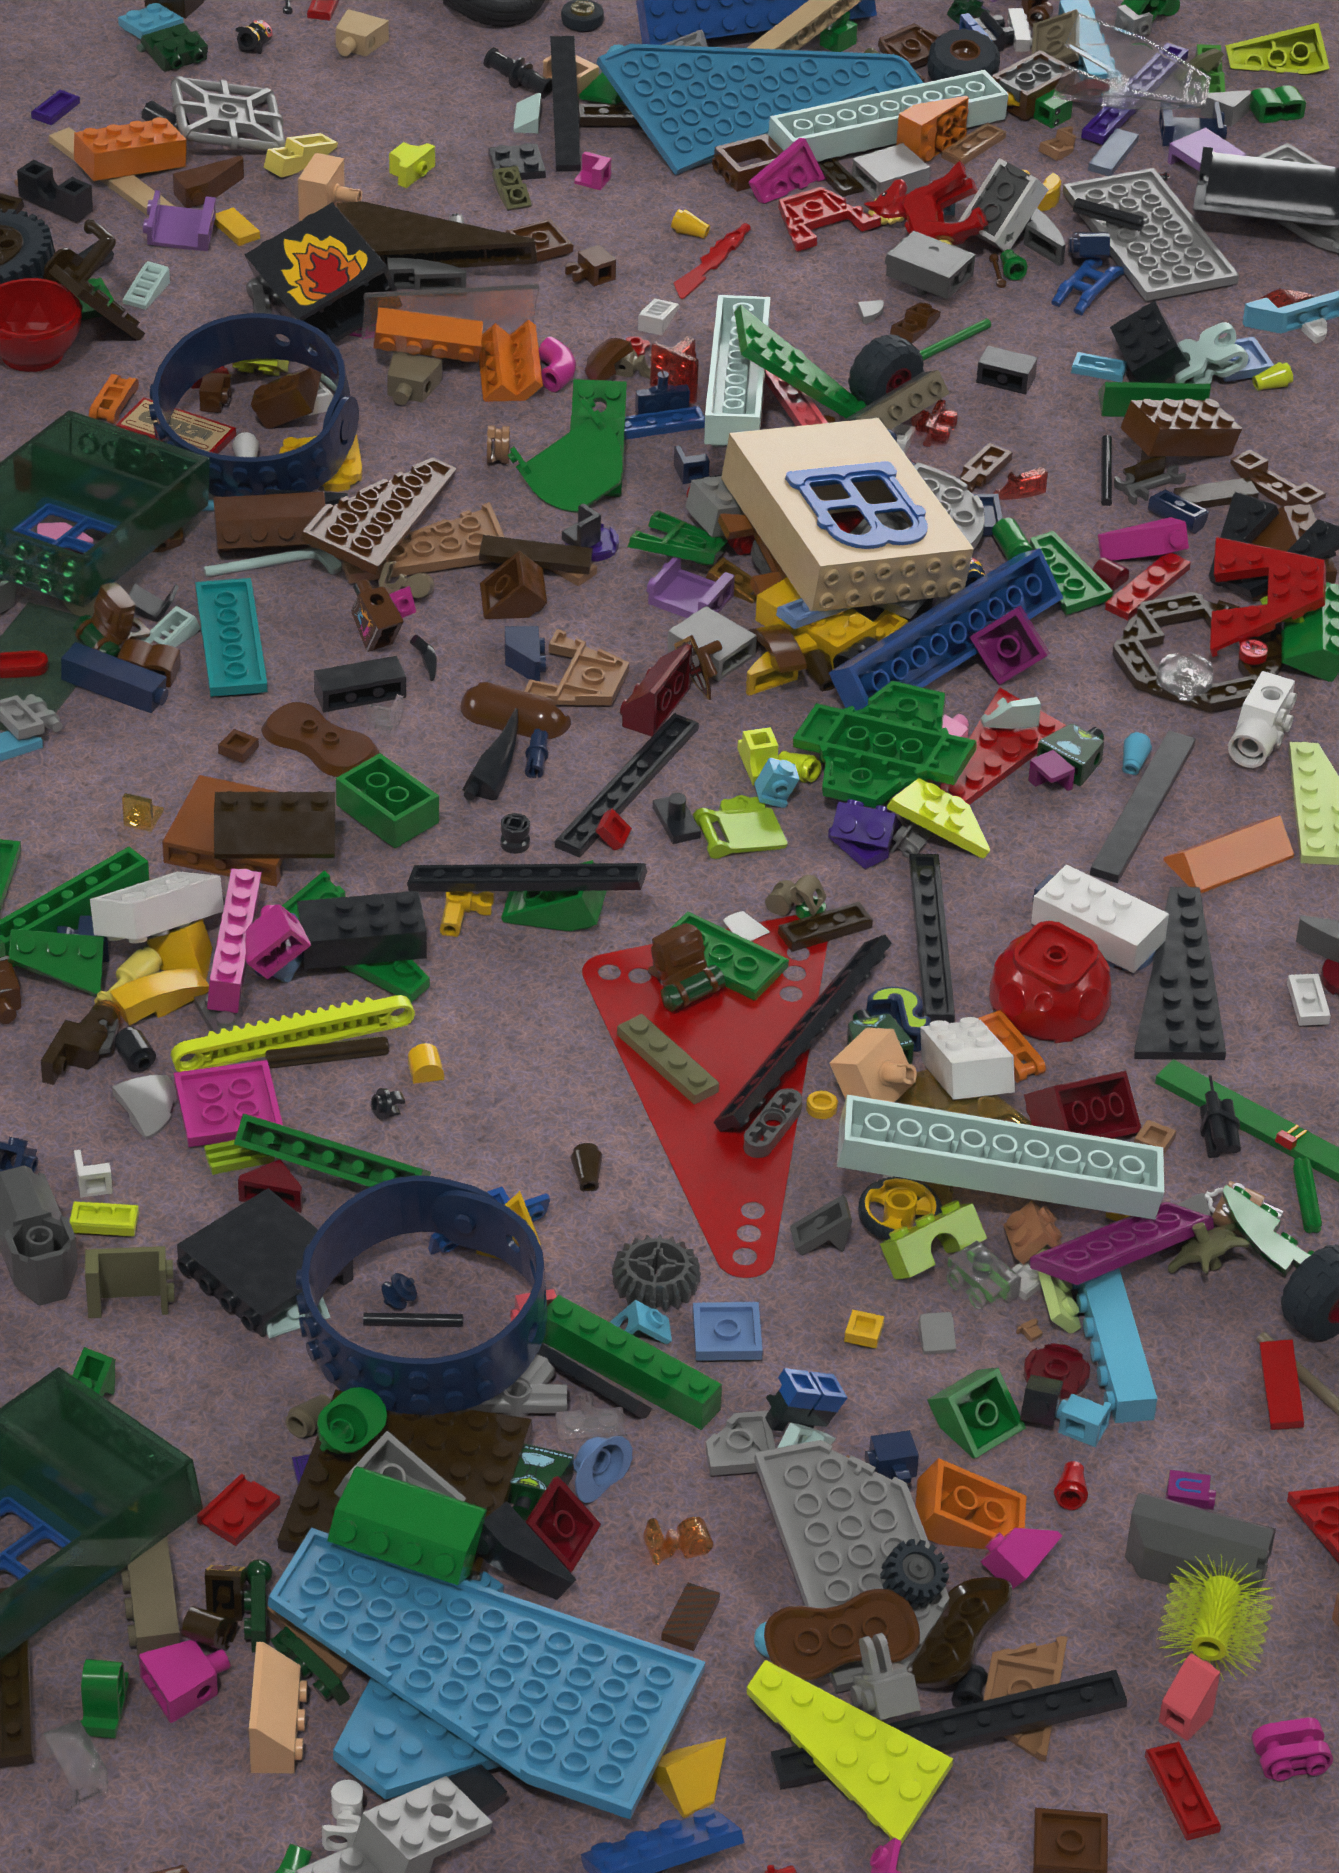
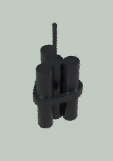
M1210 1075L1211 1091L1206 1092V1104L1200 1107L1202 1120L1200 1133L1205 1138L1208 1158H1218L1220 1152L1229 1150L1231 1153H1237L1241 1150L1238 1133L1240 1121L1235 1116L1233 1100L1224 1099L1221 1101L1218 1098L1217 1092L1214 1091L1212 1076Z

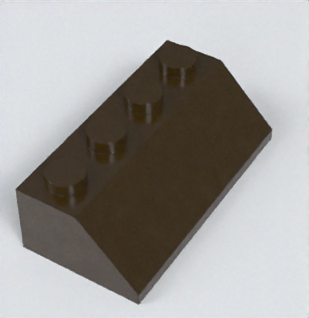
M215 792L214 859L335 858V792Z

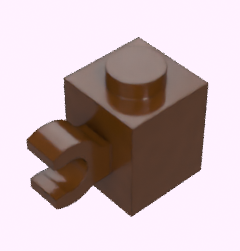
M599 244L578 251V263L571 262L566 264L565 274H572L573 282H578L585 278L595 287L616 280V259Z

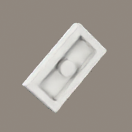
M1319 974L1288 975L1287 986L1299 1026L1329 1024L1331 1015Z

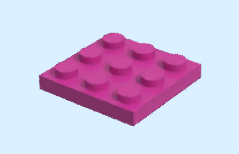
M267 1060L174 1072V1084L188 1147L235 1140L243 1113L283 1125Z

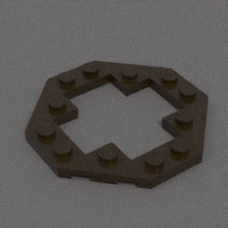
M1195 592L1142 602L1138 607L1135 617L1131 618L1126 625L1120 640L1117 639L1113 645L1112 655L1135 689L1207 712H1214L1242 706L1262 671L1278 675L1284 666V663H1282V636L1275 629L1261 636L1250 638L1262 641L1267 645V659L1261 664L1250 665L1239 658L1238 668L1244 675L1242 678L1199 686L1188 669L1161 674L1145 650L1146 647L1164 644L1165 635L1159 626L1203 617L1211 628L1212 611L1240 608V606L1221 600L1217 604L1203 599L1204 595Z

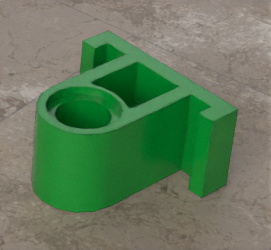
M96 1659L85 1660L81 1679L83 1719L79 1725L80 1735L116 1739L129 1686V1672H124L123 1662Z

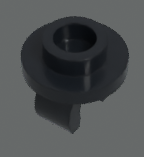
M379 1088L371 1099L372 1112L376 1114L379 1120H386L388 1117L400 1115V1110L395 1104H405L402 1092H389L387 1088Z

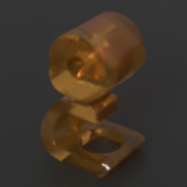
M690 1517L683 1520L677 1526L676 1531L674 1529L667 1531L665 1540L657 1519L651 1518L647 1521L643 1535L651 1560L655 1565H659L665 1559L671 1558L678 1549L682 1551L686 1559L706 1555L713 1547V1540L706 1522L701 1517Z

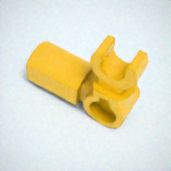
M488 891L478 894L473 892H446V905L441 920L440 933L444 936L458 937L464 912L471 913V911H476L481 915H491L494 893Z

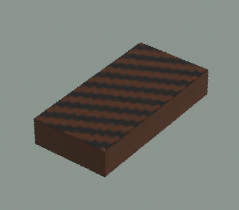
M687 1582L661 1633V1640L694 1651L720 1601V1593Z

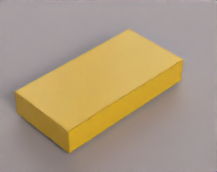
M234 207L216 213L214 225L238 246L260 239V231Z

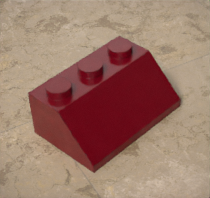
M685 644L660 657L656 664L647 670L645 678L641 683L636 684L632 695L622 702L620 708L622 727L651 737L659 730L690 690L692 645Z

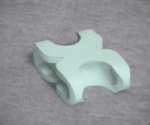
M1227 322L1219 323L1204 330L1197 342L1192 339L1180 341L1179 344L1190 366L1176 374L1175 382L1184 383L1187 379L1194 377L1189 383L1210 384L1213 375L1221 378L1228 377L1245 368L1248 364V354L1243 347L1235 344L1236 331L1233 326ZM1227 333L1224 338L1218 339L1220 335ZM1236 356H1239V358H1238L1237 360H1235V361H1229V360H1231L1232 358H1234V357H1236Z

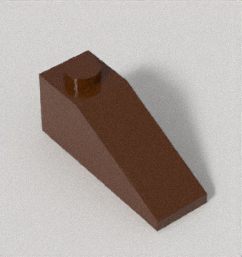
M237 156L174 173V195L185 208L203 205L206 196L217 198L244 178L243 157Z

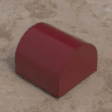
M1105 557L1100 558L1092 569L1113 592L1129 579V570Z

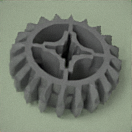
M661 1234L658 1238H650L646 1235L644 1240L634 1238L632 1244L624 1243L622 1251H617L614 1264L612 1265L614 1289H617L619 1298L626 1297L628 1305L637 1300L650 1308L656 1309V1307H661L665 1313L669 1305L678 1309L681 1302L689 1303L691 1296L696 1294L701 1276L699 1271L700 1264L698 1258L695 1257L693 1249H687L685 1242L676 1243L673 1236L668 1240L663 1239Z

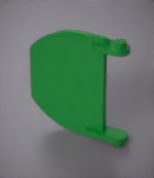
M591 397L580 399V402L591 417L535 457L525 462L514 446L510 448L511 453L507 455L513 464L517 461L520 463L516 468L541 500L564 511L578 513L579 505L584 503L590 506L619 486L622 480L624 460L620 442L600 411L592 409L596 404Z

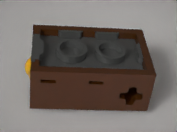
M1039 50L991 77L1008 93L1007 111L1023 120H1027L1034 116L1035 101L1042 95L1053 89L1069 95V86L1075 83L1076 69Z

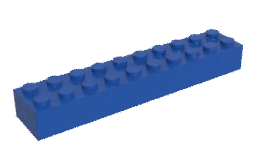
M637 0L636 5L642 44L662 45L701 29L706 40L768 32L808 0ZM862 0L849 10V20L853 21L877 16L875 0Z
M1038 548L1020 553L830 671L829 675L845 708L853 706L855 710L863 709L868 705V698L891 681L923 688L978 653L970 636L1021 605L1028 618L1031 619L1063 599V596L1041 549Z

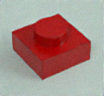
M612 808L604 813L596 832L613 850H618L624 846L632 828Z

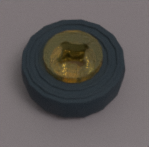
M572 0L564 4L561 18L563 24L572 30L590 31L602 25L604 11L602 6L595 1Z

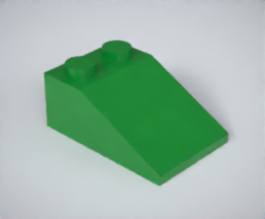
M591 860V861H587V862L580 863V864H590V863H594V862H593V860ZM509 891L501 919L504 923L563 931L588 929L598 923L606 891Z

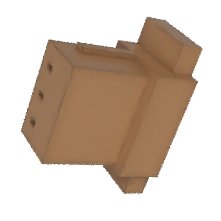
M1037 1318L1021 1324L1016 1330L1017 1334L1022 1333L1030 1342L1043 1335V1332L1037 1326Z

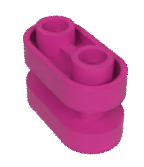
M1307 1717L1265 1724L1257 1728L1251 1736L1255 1751L1261 1756L1260 1764L1263 1773L1268 1779L1285 1781L1297 1775H1321L1328 1770L1333 1762L1329 1745L1323 1741L1325 1735L1321 1724L1315 1718Z

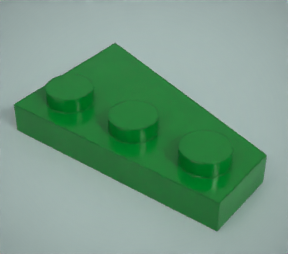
M11 929L9 934L8 962L41 976L46 975L63 982V985L78 988L88 992L90 996L97 997V994L101 991L104 937Z

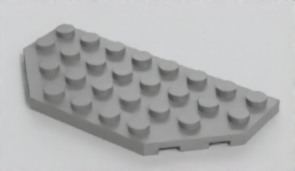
M822 1440L755 1452L754 1456L759 1477L805 1606L816 1608L838 1606L867 1590L884 1589L882 1584L886 1579H880V1573L883 1570L881 1568L882 1564L900 1542L904 1541L906 1544L909 1539H915V1544L917 1545L921 1539L926 1541V1548L930 1547L906 1482L896 1477H893L891 1480L875 1472L876 1467L852 1455L848 1458L832 1450L833 1446ZM946 1587L931 1604L928 1603L923 1608H920L918 1604L913 1609L920 1629L919 1645L909 1657L892 1664L899 1663L906 1666L907 1670L909 1669L928 1635L948 1606L950 1597ZM862 1661L849 1662L829 1672L836 1693L850 1690L851 1686H854L852 1675L864 1671Z

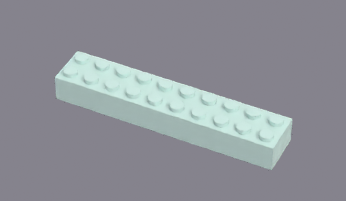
M985 70L770 116L768 135L783 151L798 138H805L816 160L820 162L828 158L842 157L846 154L865 152L869 149L896 144L899 113L915 104L968 96L969 112L966 128L1006 119L1008 93Z
M718 295L705 411L704 444L723 447L728 444L729 433L760 430L765 369L741 355L734 312L742 305L769 327L770 297Z
M853 1095L846 1096L839 1121L837 1167L1154 1220L1164 1195L1163 1147Z

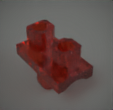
M938 400L931 413L922 410L912 416L911 423L913 427L919 432L927 433L923 446L931 447L933 441L947 444L951 429L954 430L957 425L958 412L945 409V400Z

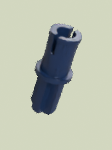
M540 728L534 730V733L531 735L530 746L526 748L525 752L527 757L525 774L529 778H536L537 770L538 778L543 776L544 762L548 759L549 755L547 750L548 733L541 731Z

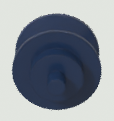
M395 1273L391 1277V1282L386 1281L381 1286L385 1299L384 1303L399 1310L405 1309L407 1301L411 1302L417 1298L414 1279L400 1273Z

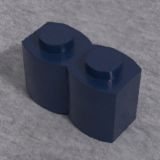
M1073 232L1072 237H1068V253H1072L1073 258H1109L1110 235L1105 232Z

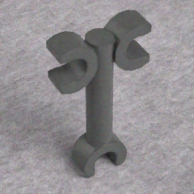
M1172 465L1168 467L1167 473L1134 483L1135 477L1131 473H1126V481H1122L1118 476L1115 477L1114 487L1117 490L1123 491L1128 496L1129 502L1136 505L1138 497L1143 498L1145 501L1149 500V489L1169 483L1183 484L1186 480V473L1178 474L1179 466Z

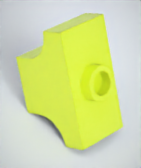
M403 142L389 153V173L397 176L398 185L404 188H408L435 167V146L429 143L414 146Z
M771 727L743 731L742 739L738 740L737 749L752 785H754L769 758L778 760L779 745Z

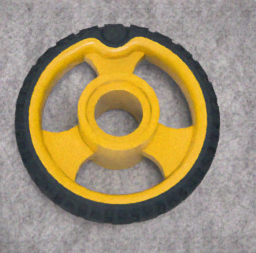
M893 1176L892 1178L879 1179L878 1182L871 1183L863 1191L859 1199L858 1213L862 1224L871 1234L880 1239L888 1240L890 1239V1232L907 1226L908 1229L914 1227L916 1215L933 1213L936 1216L942 1213L940 1209L942 1204L936 1192L925 1183H921L919 1180ZM871 1202H878L884 1205V1222L877 1220L871 1213Z

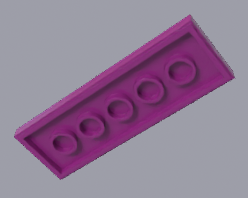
M1166 1201L1160 1204L1155 1220L1136 1216L1126 1217L1030 1257V1268L1079 1285L1194 1237L1195 1233L1192 1227L1197 1223L1203 1222L1207 1231L1214 1228V1218Z

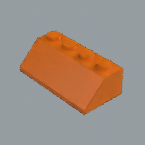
M378 307L373 348L384 351L404 352L412 355L419 354L436 358L456 359L464 362H478L483 321Z

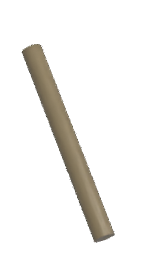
M1262 1332L1256 1339L1258 1343L1275 1341L1266 1332ZM1296 1360L1298 1379L1339 1416V1398Z

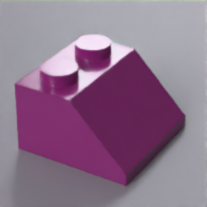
M1021 605L970 636V639L999 685L1050 654Z

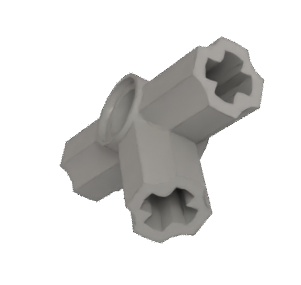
M537 1354L527 1370L510 1387L494 1398L469 1409L503 1413L504 1415L523 1418L527 1417L529 1413L567 1414V1384H548L555 1374V1368L548 1362L547 1358Z

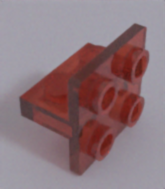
M686 336L673 348L658 342L652 344L650 386H657L658 372L661 371L663 375V371L669 373L668 384L673 386L687 384L690 389L689 402L693 404L697 402L699 360L696 358L695 339Z

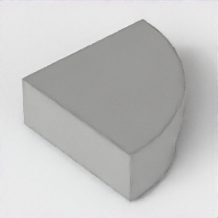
M883 300L858 302V312L863 324L874 322L876 317L883 314Z

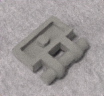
M34 694L28 695L24 701L18 695L0 700V721L18 740L29 739L35 735L45 733V727L52 729L54 732L60 731L63 727L59 716L54 710H49L46 702Z

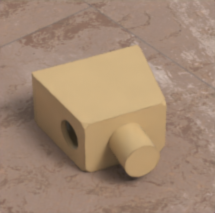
M350 9L345 12L336 27V48L342 56H348L350 53L367 56L389 40V20Z

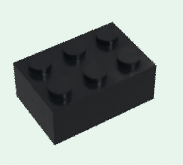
M1155 301L1143 306L1138 311L1119 320L1110 327L1131 372L1138 382L1161 383L1190 366L1167 319Z

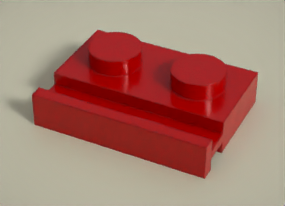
M241 1473L197 1514V1523L207 1526L210 1531L237 1546L280 1505V1496L255 1481L250 1482L246 1480L245 1475Z

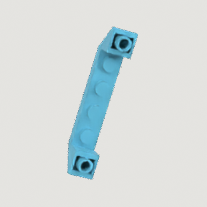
M1339 291L1280 308L1276 307L1268 298L1246 303L1243 325L1281 334L1302 328V324L1320 318L1329 320L1339 317Z

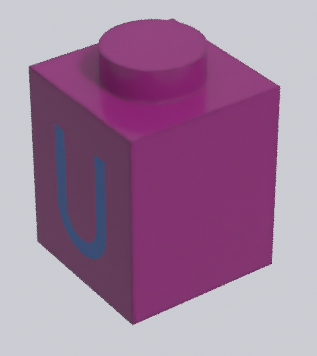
M1170 1470L1166 1499L1206 1510H1214L1216 1490L1210 1489L1211 1475Z

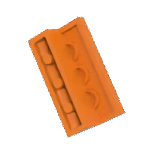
M529 319L512 334H508L496 323L482 334L479 365L482 395L485 402L526 401L543 387L536 325Z

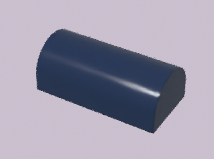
M1166 489L1151 496L1148 503V510L1164 519L1172 517L1185 521L1187 530L1194 534L1204 527L1209 514L1208 510Z

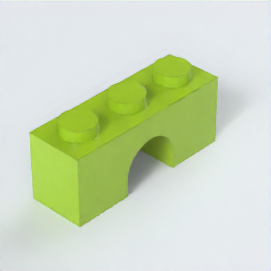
M958 1200L940 1207L942 1213L936 1216L933 1213L924 1215L915 1220L916 1226L910 1229L904 1226L890 1232V1239L880 1243V1246L895 1279L911 1278L936 1265L931 1253V1244L935 1237L941 1241L946 1253L962 1252L987 1239L973 1203L960 1204Z

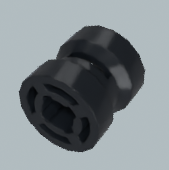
M512 813L501 819L502 835L500 845L504 851L518 854L529 848V818L519 813Z

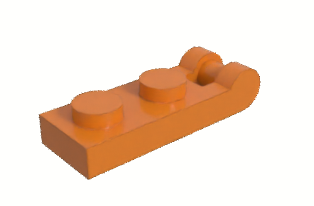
M1001 1010L978 1018L1014 1056V1080L1017 1083L1026 1080L1028 1075L1034 1074L1037 1076L1046 1071L1043 1058Z

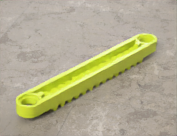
M396 995L377 1000L366 997L363 1003L358 1000H354L353 1005L343 1002L340 1008L330 1005L329 1010L326 1011L319 1007L317 1013L306 1010L303 1016L297 1012L293 1014V1018L282 1015L280 1021L270 1018L266 1024L259 1020L256 1026L245 1023V1027L242 1029L236 1025L233 1026L232 1031L222 1028L219 1034L209 1031L208 1036L178 1043L172 1049L170 1056L178 1072L224 1066L265 1057L266 1051L271 1049L329 1043L407 1026L414 1019L415 1011L406 996ZM405 1008L403 1013L397 1016L391 1015L394 1010ZM195 1054L191 1060L180 1061L184 1055Z

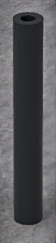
M364 1312L363 1326L463 1327V1314Z

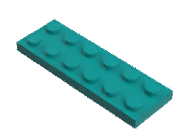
M251 578L195 582L210 697L268 692Z

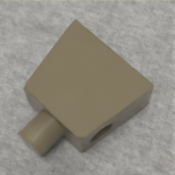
M394 351L387 376V395L393 397L394 402L399 405H405L408 400L424 402L442 381V360Z

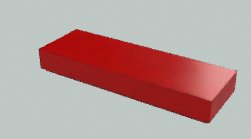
M1293 1339L1259 1342L1270 1429L1303 1428L1304 1416Z
M1180 1742L1146 1749L1145 1758L1186 1841L1219 1833L1221 1824Z

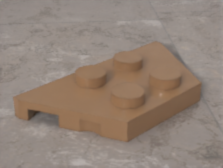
M1056 1637L1055 1642L1037 1646L1034 1642L1022 1645L1018 1649L1008 1648L992 1652L983 1701L1060 1683L1068 1637ZM1052 1725L1003 1737L1036 1759L1046 1762Z

